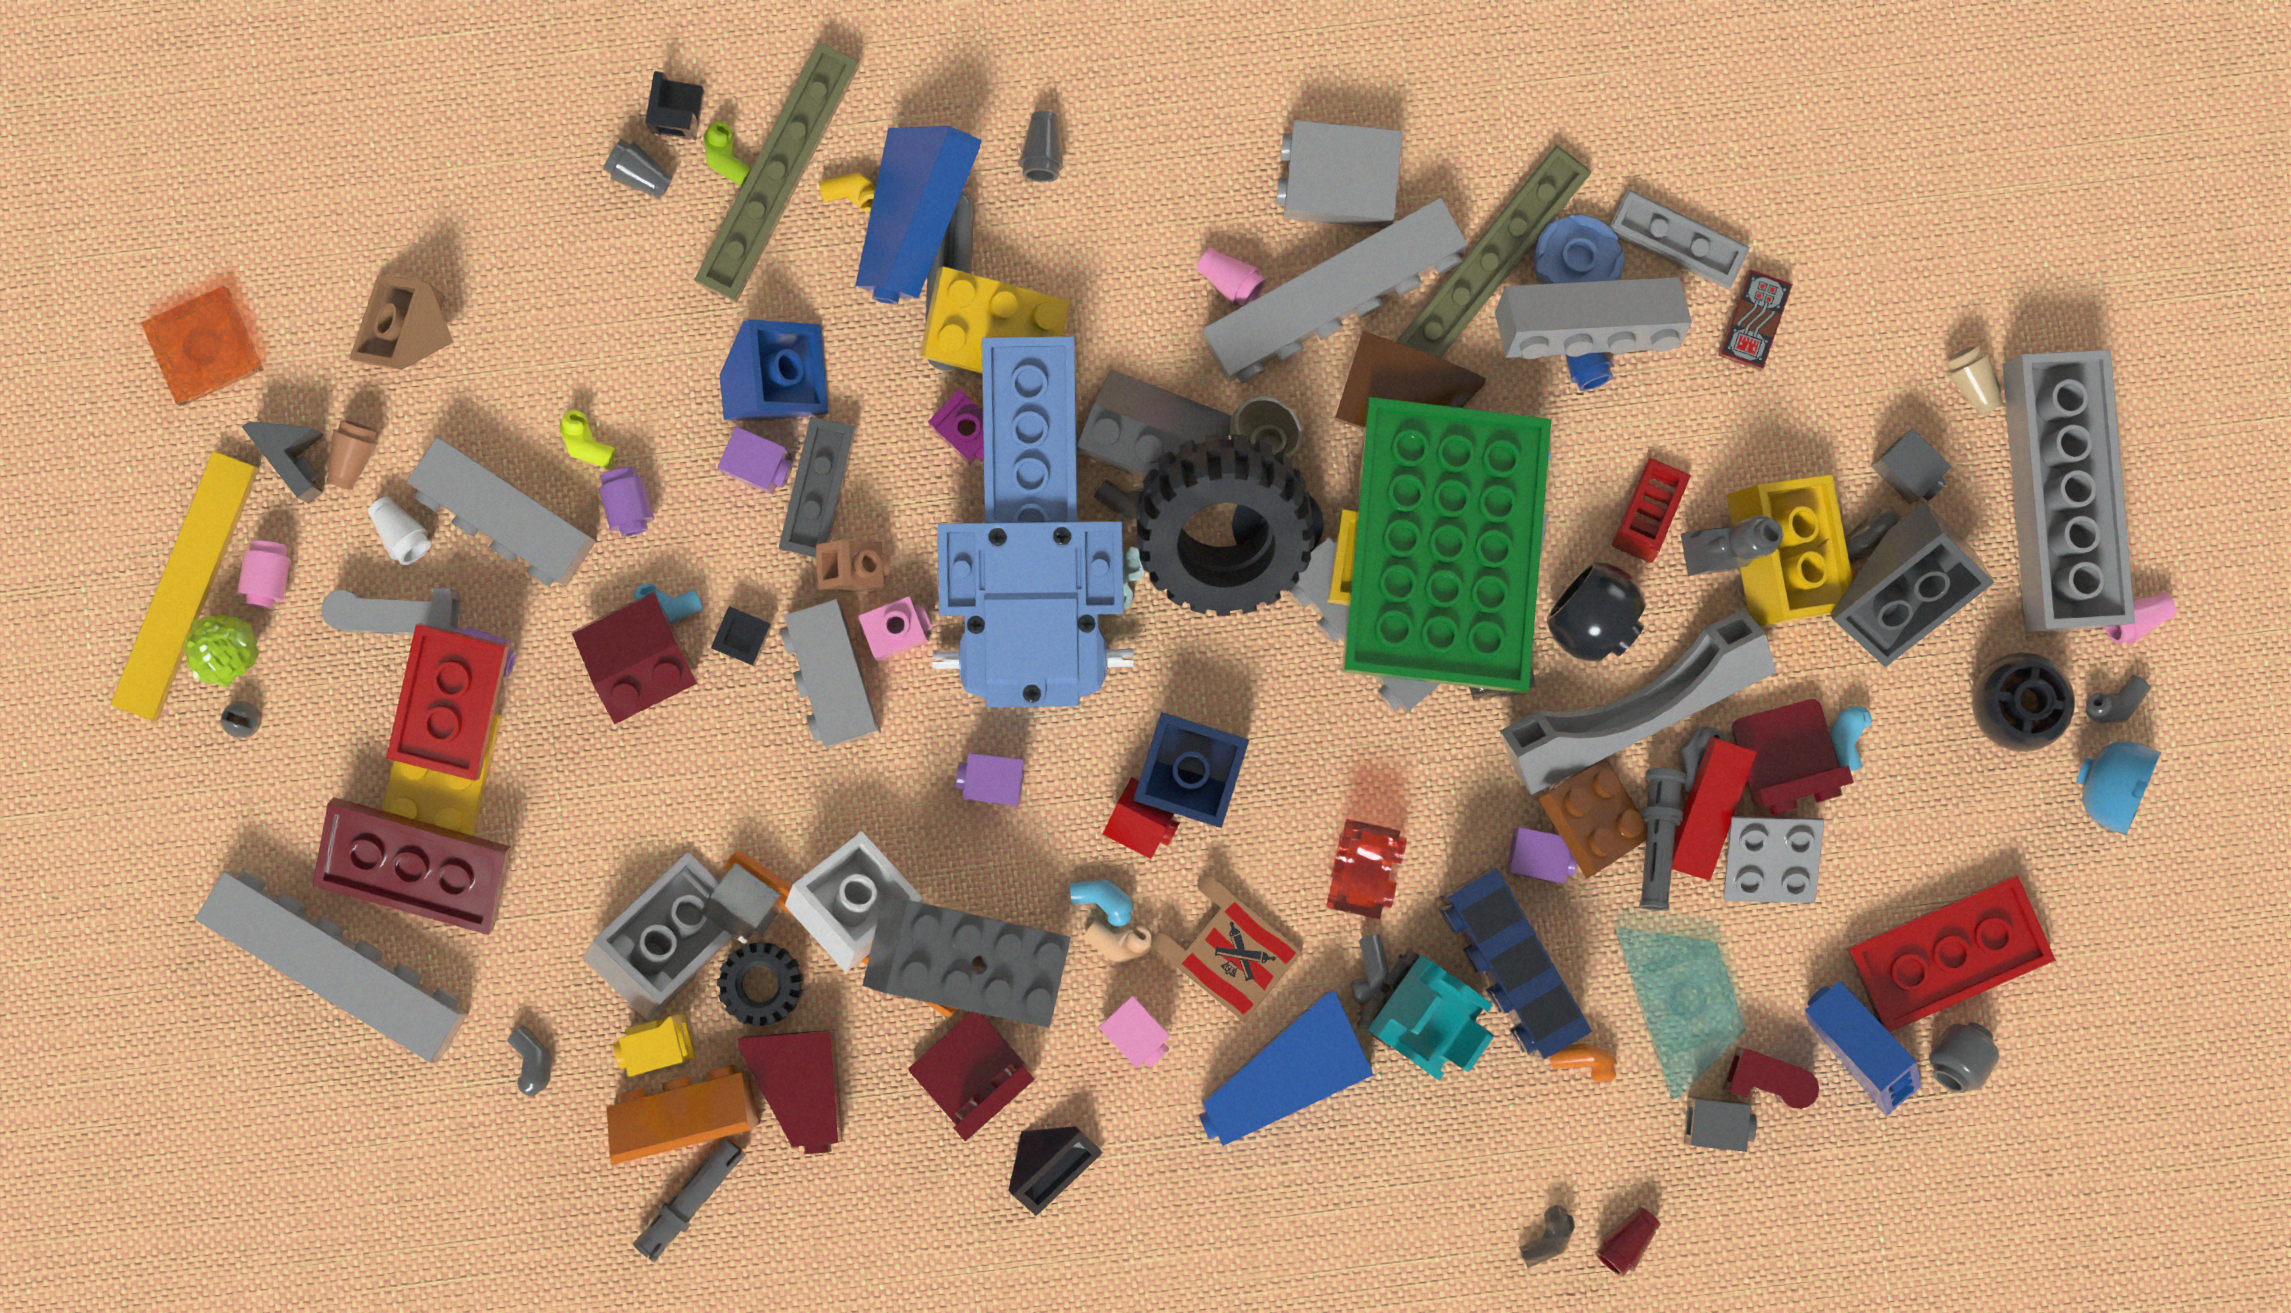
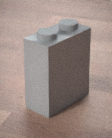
M1294 120L1292 134L1283 133L1280 160L1289 161L1287 178L1279 177L1276 205H1285L1283 219L1381 229L1392 225L1395 214L1402 131Z

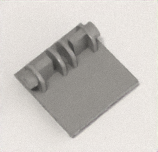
M1731 816V825L1726 838H1729L1723 900L1815 903L1824 818Z

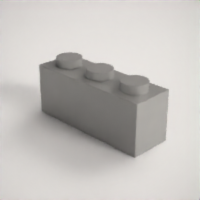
M835 599L784 615L787 627L781 628L780 633L787 654L795 653L800 670L793 672L800 697L809 696L814 714L807 715V722L814 742L822 740L823 746L830 749L881 733L841 603Z

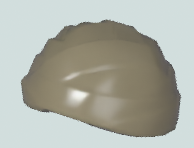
M1257 396L1248 399L1236 408L1231 417L1230 437L1232 434L1245 435L1247 442L1255 444L1256 440H1262L1272 445L1273 455L1277 452H1283L1289 459H1292L1300 449L1303 433L1299 419L1293 410L1280 400L1268 396Z

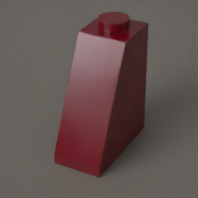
M835 1029L743 1036L738 1038V1048L792 1147L804 1146V1154L832 1152L831 1144L839 1143L843 1140Z

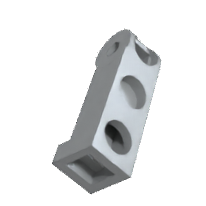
M433 588L432 602L365 599L350 591L336 590L328 594L323 600L321 612L324 621L329 626L345 632L413 636L415 625L419 623L453 631L454 628H458L460 592L453 589Z

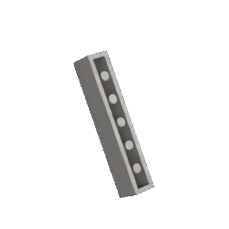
M1439 198L1202 329V338L1226 381L1230 383L1238 378L1241 384L1263 373L1265 369L1262 365L1278 356L1279 360L1283 362L1304 350L1302 342L1318 335L1319 339L1323 340L1335 334L1344 327L1341 321L1357 313L1359 318H1363L1383 306L1381 299L1397 291L1399 296H1403L1413 291L1423 283L1420 277L1436 269L1440 275L1456 267L1462 262L1460 255L1464 254L1468 244L1442 198Z
M242 869L240 873L225 871L222 873L195 917L196 921L429 1063L441 1060L469 1014L458 1007L462 1001L460 998L440 987H437L435 992L419 983L422 979L419 973L403 964L398 963L396 968L381 960L384 953L370 943L359 940L355 944L341 936L345 929L334 921L320 916L318 921L302 912L306 905L298 899L284 892H281L279 897L267 891L264 889L267 882L255 873L246 869Z

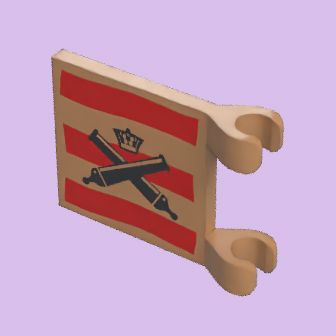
M1206 874L1198 882L1197 888L1220 907L1186 949H1183L1162 931L1157 932L1152 938L1151 946L1245 1023L1302 954V951L1216 879Z

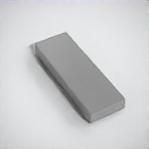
M1630 189L1626 191L1609 226L1614 230L1618 238L1727 290L1732 287L1750 250L1749 246Z

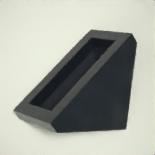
M1077 1126L1021 1131L1008 1190L1029 1211L1037 1216L1103 1152Z

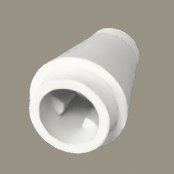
M389 496L378 499L369 507L368 514L372 518V522L391 559H397L400 564L407 565L421 558L429 550L431 542L427 538L428 531L398 504L393 502Z

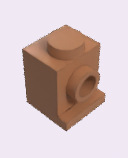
M841 539L816 545L818 590L868 591L884 588V580L890 572V560L885 553H882V542ZM837 556H838V574H837Z

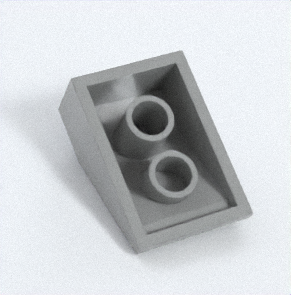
M687 852L592 941L583 960L650 1022L692 981L754 914Z

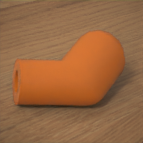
M1571 1044L1550 1056L1553 1069L1591 1066V1078L1595 1082L1611 1081L1616 1077L1614 1064H1617L1614 1055L1611 1052L1589 1044Z

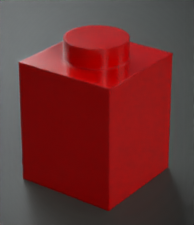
M1131 777L1102 835L1152 859L1159 843L1167 847L1169 846L1180 822L1173 819L1174 813L1133 801L1139 780Z

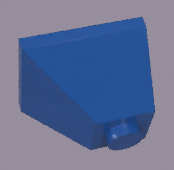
M750 319L743 321L719 375L724 420L769 421L828 414L820 324Z

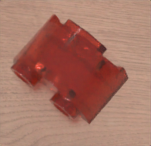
M1345 819L1343 834L1340 835L1333 864L1332 881L1327 896L1326 908L1380 919L1383 907H1392L1397 882L1389 880V875L1393 863H1402L1407 842L1406 837L1400 836V830Z

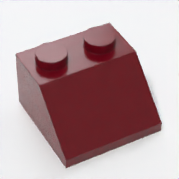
M655 591L572 631V636L591 682L614 725L698 684L696 668Z

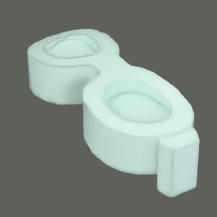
M1132 546L1123 556L1124 610L1131 606L1134 599L1133 592L1128 587V584L1139 581L1145 574L1139 559V549Z

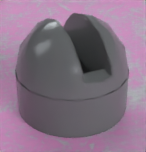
M236 701L229 704L222 712L221 724L229 735L237 738H248L254 735L260 728L261 714L253 704ZM231 713L250 718L248 726L230 721Z

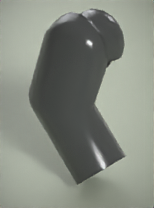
M521 1025L511 1034L507 1042L523 1057L521 1077L517 1081L519 1090L525 1095L535 1096L544 1090L550 1082L552 1056L550 1051L524 1025Z

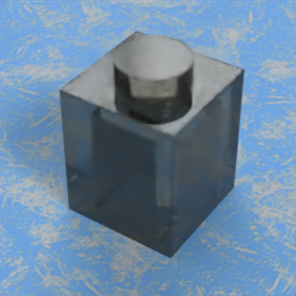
M735 862L711 894L700 913L740 942L746 944L754 932L763 936L778 913L771 908L781 894Z

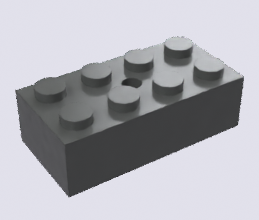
M884 894L862 986L885 994L1050 1028L1071 937Z

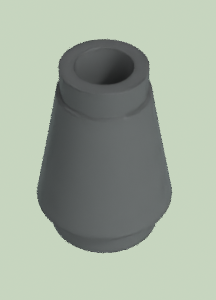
M1038 111L1031 114V122L1029 123L1019 159V166L1023 168L1022 175L1028 180L1035 182L1055 181L1058 179L1059 171L1064 167L1058 116L1052 112Z
M620 139L603 166V170L611 174L610 180L650 196L653 195L659 200L674 178L634 141L629 144L623 139Z

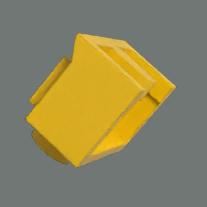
M685 1013L625 1029L626 1036L618 1038L619 1041L613 1042V1050L618 1067L620 1069L626 1068L628 1077L681 1063L696 1057Z

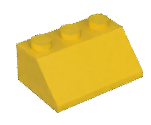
M1832 474L1757 484L1726 494L1732 527L1743 519L1764 515L1776 520L1783 530V539L1772 554L1754 559L1747 567L1740 568L1748 611L1760 627L1830 615L1853 582ZM1829 539L1827 542H1825L1823 545L1817 548L1819 544Z

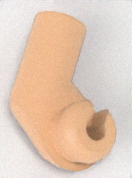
M1097 920L1092 923L1082 937L1114 962L1141 958L1149 952L1152 944V935L1144 927L1137 926L1132 930L1114 934Z

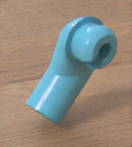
M1847 707L1839 713L1829 731L1839 767L1849 765L1850 771L1863 767L1855 744L1863 730L1869 728L1872 722L1871 714L1866 707Z
M1110 880L1070 882L1072 905L1097 903L1107 913L1110 924L1124 926L1130 922L1132 918L1131 911L1133 910L1131 898L1114 882Z

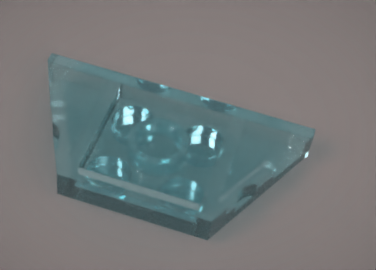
M1627 928L1615 929L1614 932L1670 1099L1679 1098L1747 1030L1718 943Z

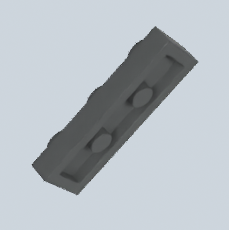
M810 417L780 539L779 550L816 559V545L829 542L856 433L855 426Z

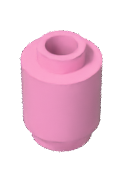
M251 541L250 549L244 551L237 595L246 598L245 605L260 609H273L274 602L284 601L291 560L287 557V546L270 541Z

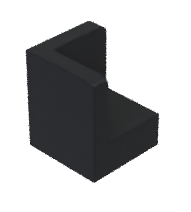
M654 71L645 124L651 133L696 140L704 98L703 87L695 84L669 81L664 72Z

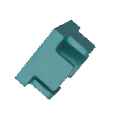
M1421 954L1368 1030L1440 1081L1445 1074L1441 1071V1068L1447 1061H1451L1464 1071L1469 1072L1488 1047L1494 1035L1476 1023V1019L1482 1010L1488 1012L1493 1004Z

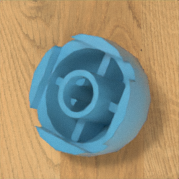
M2122 741L2105 746L2095 760L2086 757L2076 780L2077 783L2084 785L2082 803L2086 813L2096 823L2106 829L2127 835L2161 752L2144 744Z

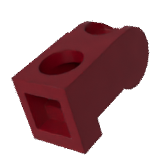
M1740 1046L1736 1048L1723 1086V1090L1746 1098L1752 1086L1774 1094L1780 1103L1796 1109L1809 1107L1816 1101L1819 1095L1818 1080L1813 1073Z

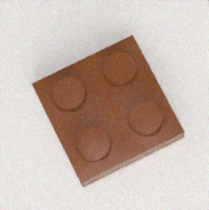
M1607 758L1592 764L1538 798L1586 878L1600 872L1646 841L1647 824L1644 822Z

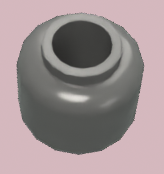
M1969 1022L1968 1025H1949L1929 1056L1931 1067L1934 1069V1078L1947 1089L1957 1093L1980 1089L2000 1058L1999 1050L1992 1041V1033L1984 1026L1975 1022Z

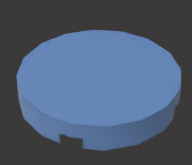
M1584 214L1570 215L1569 218L1556 219L1548 224L1536 242L1532 258L1535 274L1541 284L1619 280L1625 261L1623 250L1621 251V247L1617 242L1619 238L1611 227L1598 218Z

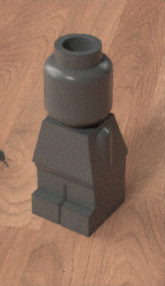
M1756 515L1738 521L1730 528L1704 529L1680 534L1688 576H1696L1747 567L1752 560L1772 554L1783 539L1781 525L1768 516Z

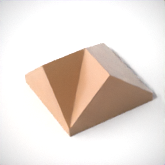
M377 275L349 360L362 364L403 370L452 344L453 339L441 312L445 295L430 283L422 280Z

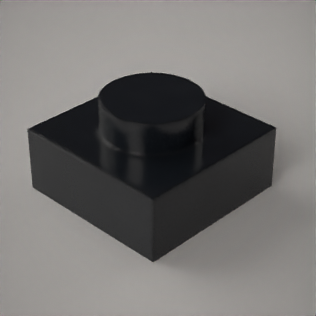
M729 606L711 648L755 667L773 625Z

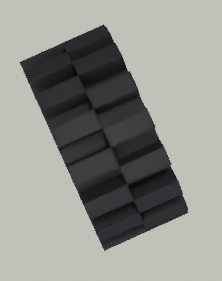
M759 942L741 946L740 949L733 951L728 956V960L722 964L719 970L721 971L720 978H717V987L719 986L720 994L718 995L720 1002L725 1004V1010L729 1015L735 1016L737 1021L743 1024L748 1023L752 1024V1026H762L781 1021L790 1012L794 1011L798 1005L799 998L802 997V982L804 979L803 973H800L798 967L800 965L796 959L792 958L789 951L778 947L777 944ZM755 966L770 968L778 979L776 994L766 1002H756L750 999L743 988V980L746 973Z

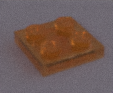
M224 285L140 322L173 399L181 407L264 370L232 295Z

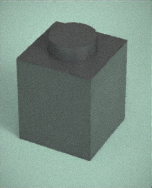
M1913 428L1902 434L1871 465L1909 504L1922 497L1927 502L1930 501L1947 484V481L1942 476L1952 467Z
M1688 1097L1684 1143L1690 1146L1747 1152L1748 1141L1753 1142L1755 1140L1757 1130L1756 1114H1751V1105L1743 1102Z

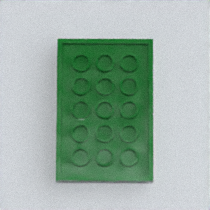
M1369 397L1366 403L1342 673L1517 693H1527L1529 691L1551 419Z

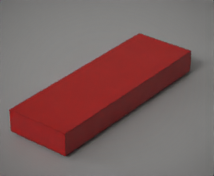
M1710 736L1683 811V820L1678 825L1675 833L1672 870L1708 881L1711 880L1731 825V816H1734L1757 753L1756 751Z

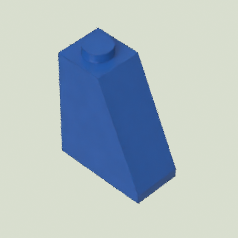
M1841 981L1832 988L1828 986L1822 987L1809 999L1807 1003L1809 1007L1805 1010L1808 1024L1886 1116L1922 1087L1917 1061Z

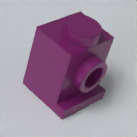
M958 389L928 423L930 428L969 465L976 458L983 462V411L966 394ZM968 420L975 423L976 429L972 435L964 436L960 434L959 426L962 422Z

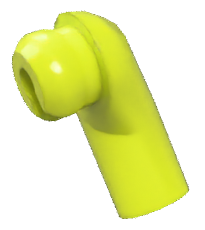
M579 410L567 411L562 416L559 429L569 455L576 459L610 469L615 459L616 448L594 441L587 418L583 412Z

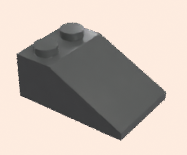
M1923 502L1887 531L1830 615L1840 627L1884 667H1887L1995 582L1976 551L1930 506Z

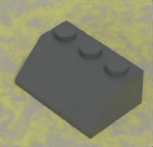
M1111 369L1092 406L1078 441L1077 451L1080 455L1145 479L1149 470H1158V460L1167 452L1171 451L1174 455L1180 452L1179 445L1191 439L1194 440L1195 444L1205 442L1206 435L1219 434V439H1229L1232 416Z

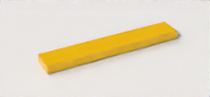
M212 451L110 705L151 721H158L185 654V637L192 630V622L200 617L259 468Z

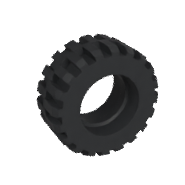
M1219 434L1206 435L1205 442L1195 444L1194 440L1191 439L1180 444V452L1176 455L1171 451L1167 452L1158 460V470H1149L1143 480V490L1138 493L1136 503L1139 559L1143 570L1149 573V579L1159 591L1167 589V598L1177 605L1182 606L1184 602L1190 604L1191 611L1205 614L1206 609L1215 610L1217 616H1230V611L1241 609L1243 614L1257 611L1258 604L1265 602L1268 606L1281 599L1280 591L1282 589H1285L1287 592L1292 590L1300 581L1299 572L1302 573L1307 570L1311 560L1310 550L1314 547L1315 537L1309 492L1306 490V482L1300 470L1293 469L1292 460L1283 452H1277L1273 455L1272 445L1262 440H1256L1255 444L1247 442L1245 435L1232 434L1231 439H1219ZM1222 503H1233L1249 507L1267 520L1264 527L1254 537L1241 544L1228 547H1216L1198 542L1190 537L1182 528L1188 519L1198 511Z

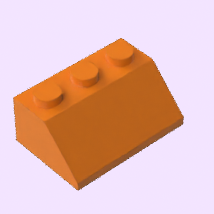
M733 1064L707 1071L709 1079L707 1081L691 1084L689 1076L663 1082L664 1092L646 1096L643 1087L617 1094L619 1103L606 1107L611 1164L615 1165L741 1133L761 1124L748 1070L736 1073Z

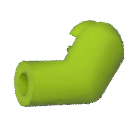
M722 121L713 122L709 125L703 137L706 163L712 170L738 186L743 187L752 167L734 157L732 129L730 126Z

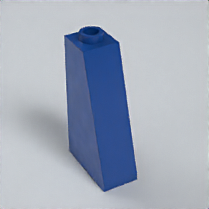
M951 126L888 128L855 284L857 287L873 292V300L897 305L899 298H919L980 149L981 139Z
M1331 989L1318 997L1202 1101L1206 1111L1198 1116L1209 1140L1218 1136L1222 1146L1374 1075L1335 991Z

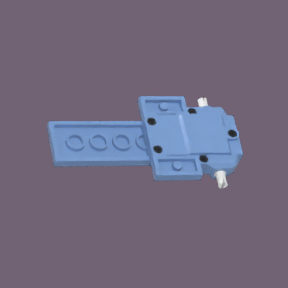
M1075 337L982 338L985 522L937 524L939 616H965V632L960 640L958 651L933 650L932 659L944 660L933 661V670L959 669L961 682L966 692L985 698L987 707L1079 706L1081 697L1100 690L1107 677L1108 667L1134 668V659L1123 658L1134 657V648L1107 649V639H1105L1099 627V614H1124L1123 521H1078Z

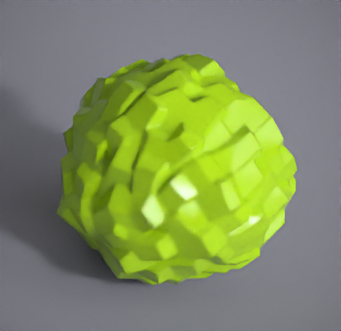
M212 615L210 617H203L200 620H194L192 622V630L185 637L184 650L187 655L186 666L191 669L194 679H200L208 684L214 683L222 687H228L237 675L242 677L247 672L246 668L253 667L260 653L256 646L258 641L252 632V627L248 622L241 621L235 616Z

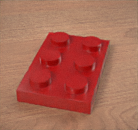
M423 623L416 624L386 759L473 781L480 779L510 645Z

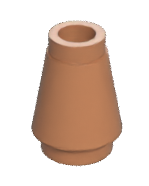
M341 420L339 428L333 429L327 483L343 489L353 490L355 482H357L378 444L374 441L376 430L356 422Z

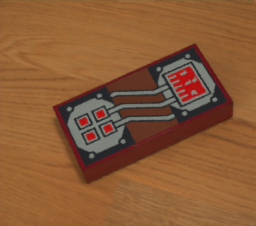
M1750 269L1746 274L1718 356L1759 371L1764 369L1793 284Z

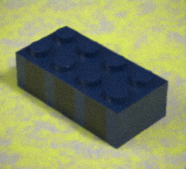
M1498 868L1487 869L1440 896L1445 906L1439 909L1443 919L1452 933L1455 931L1456 933L1461 932L1467 941L1468 946L1462 950L1476 973L1480 972V974L1485 972L1492 986L1486 988V992L1497 1011L1504 1014L1508 1013L1513 1020L1515 1026L1510 1028L1509 1031L1522 1053L1526 1052L1528 1055L1532 1054L1545 1060L1593 1032Z

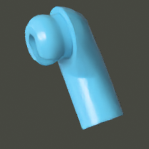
M642 584L634 592V600H637L655 591L671 623L704 610L695 589L674 598L657 590L652 584Z

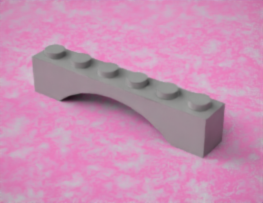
M1744 608L1704 628L1692 646L1672 667L1653 682L1633 694L1607 705L1586 710L1567 712L1540 710L1500 730L1514 770L1532 795L1776 673L1766 634Z

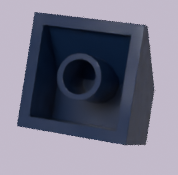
M1161 712L1133 801L1222 828L1249 739Z

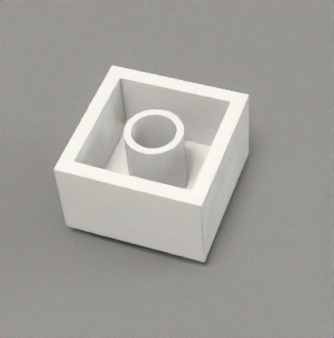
M861 831L792 885L785 906L846 973L870 954L884 894L922 902L923 898Z

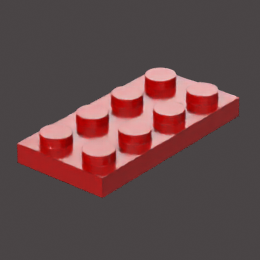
M2011 876L1846 948L1878 1021L1889 1033L2056 961L2019 876Z

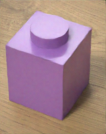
M735 426L717 468L729 477L773 495L777 486L782 488L785 486L791 474L793 462L788 461L791 453L787 448Z
M968 753L967 763L959 762L956 789L964 790V800L1019 807L1025 761L1022 759Z
M1521 827L1514 828L1506 873L1559 884L1565 883L1567 875L1574 876L1577 862L1560 835Z

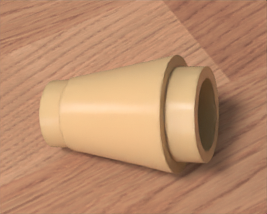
M1978 344L1954 354L1945 361L1949 368L1946 374L1979 415L1989 413L2004 403L2000 396L2001 393L1988 352L1983 353Z

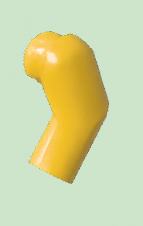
M853 172L819 181L824 203L847 198L864 212L871 213L876 183L863 174Z

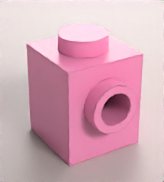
M910 596L858 616L874 659L878 662L928 643L925 631L933 629L924 604L915 606Z
M1133 994L1098 1027L1136 1069L1143 1062L1150 1068L1170 1049L1164 1043L1171 1037L1170 1034Z

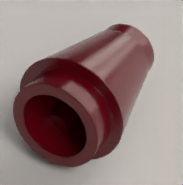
M1640 1206L1634 1213L1598 1240L1600 1246L1595 1251V1255L1612 1272L1620 1277H1624L1629 1270L1635 1271L1661 1223L1652 1213Z

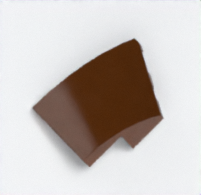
M1363 331L1334 420L1364 429L1366 403L1369 397L1462 408L1484 386L1486 378L1428 353Z

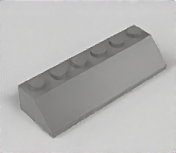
M2111 350L2021 354L2003 363L2002 366L2026 634L2135 624Z

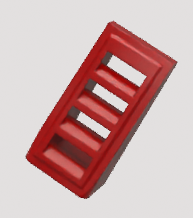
M1649 457L1611 544L1612 547L1646 562L1653 563L1660 552L1691 475ZM1650 478L1674 487L1673 494L1649 484ZM1645 495L1667 505V508L1663 509L1642 500V497ZM1636 512L1660 522L1659 526L1635 517Z

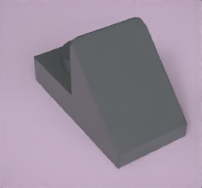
M248 421L242 426L298 499L310 503L323 493L315 482L320 477L316 469L303 455L298 459L296 458L319 440L323 433L311 427Z

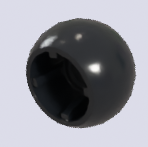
M1594 562L1572 582L1555 603L1547 616L1548 629L1554 641L1563 651L1575 658L1599 662L1610 652L1618 657L1634 643L1644 628V624L1638 620L1646 607L1644 594L1633 577L1623 569L1608 563Z
M2018 652L1996 659L1983 670L1976 680L1972 692L1971 705L1973 716L1979 729L1989 740L2011 751L2030 752L2051 745L2064 734L2074 715L2075 696L2068 676L2059 665L2049 658L2038 654ZM2013 672H2015L2016 678L2022 679V682L2014 683L2008 687L2006 692L2000 691L2006 678ZM2025 689H2030L2037 696L2038 705L2033 713H2029L2021 705V694ZM1999 702L2003 703L2006 714L2016 721L2014 726L2009 725L2002 715ZM2043 719L2040 726L2031 732L2032 721Z

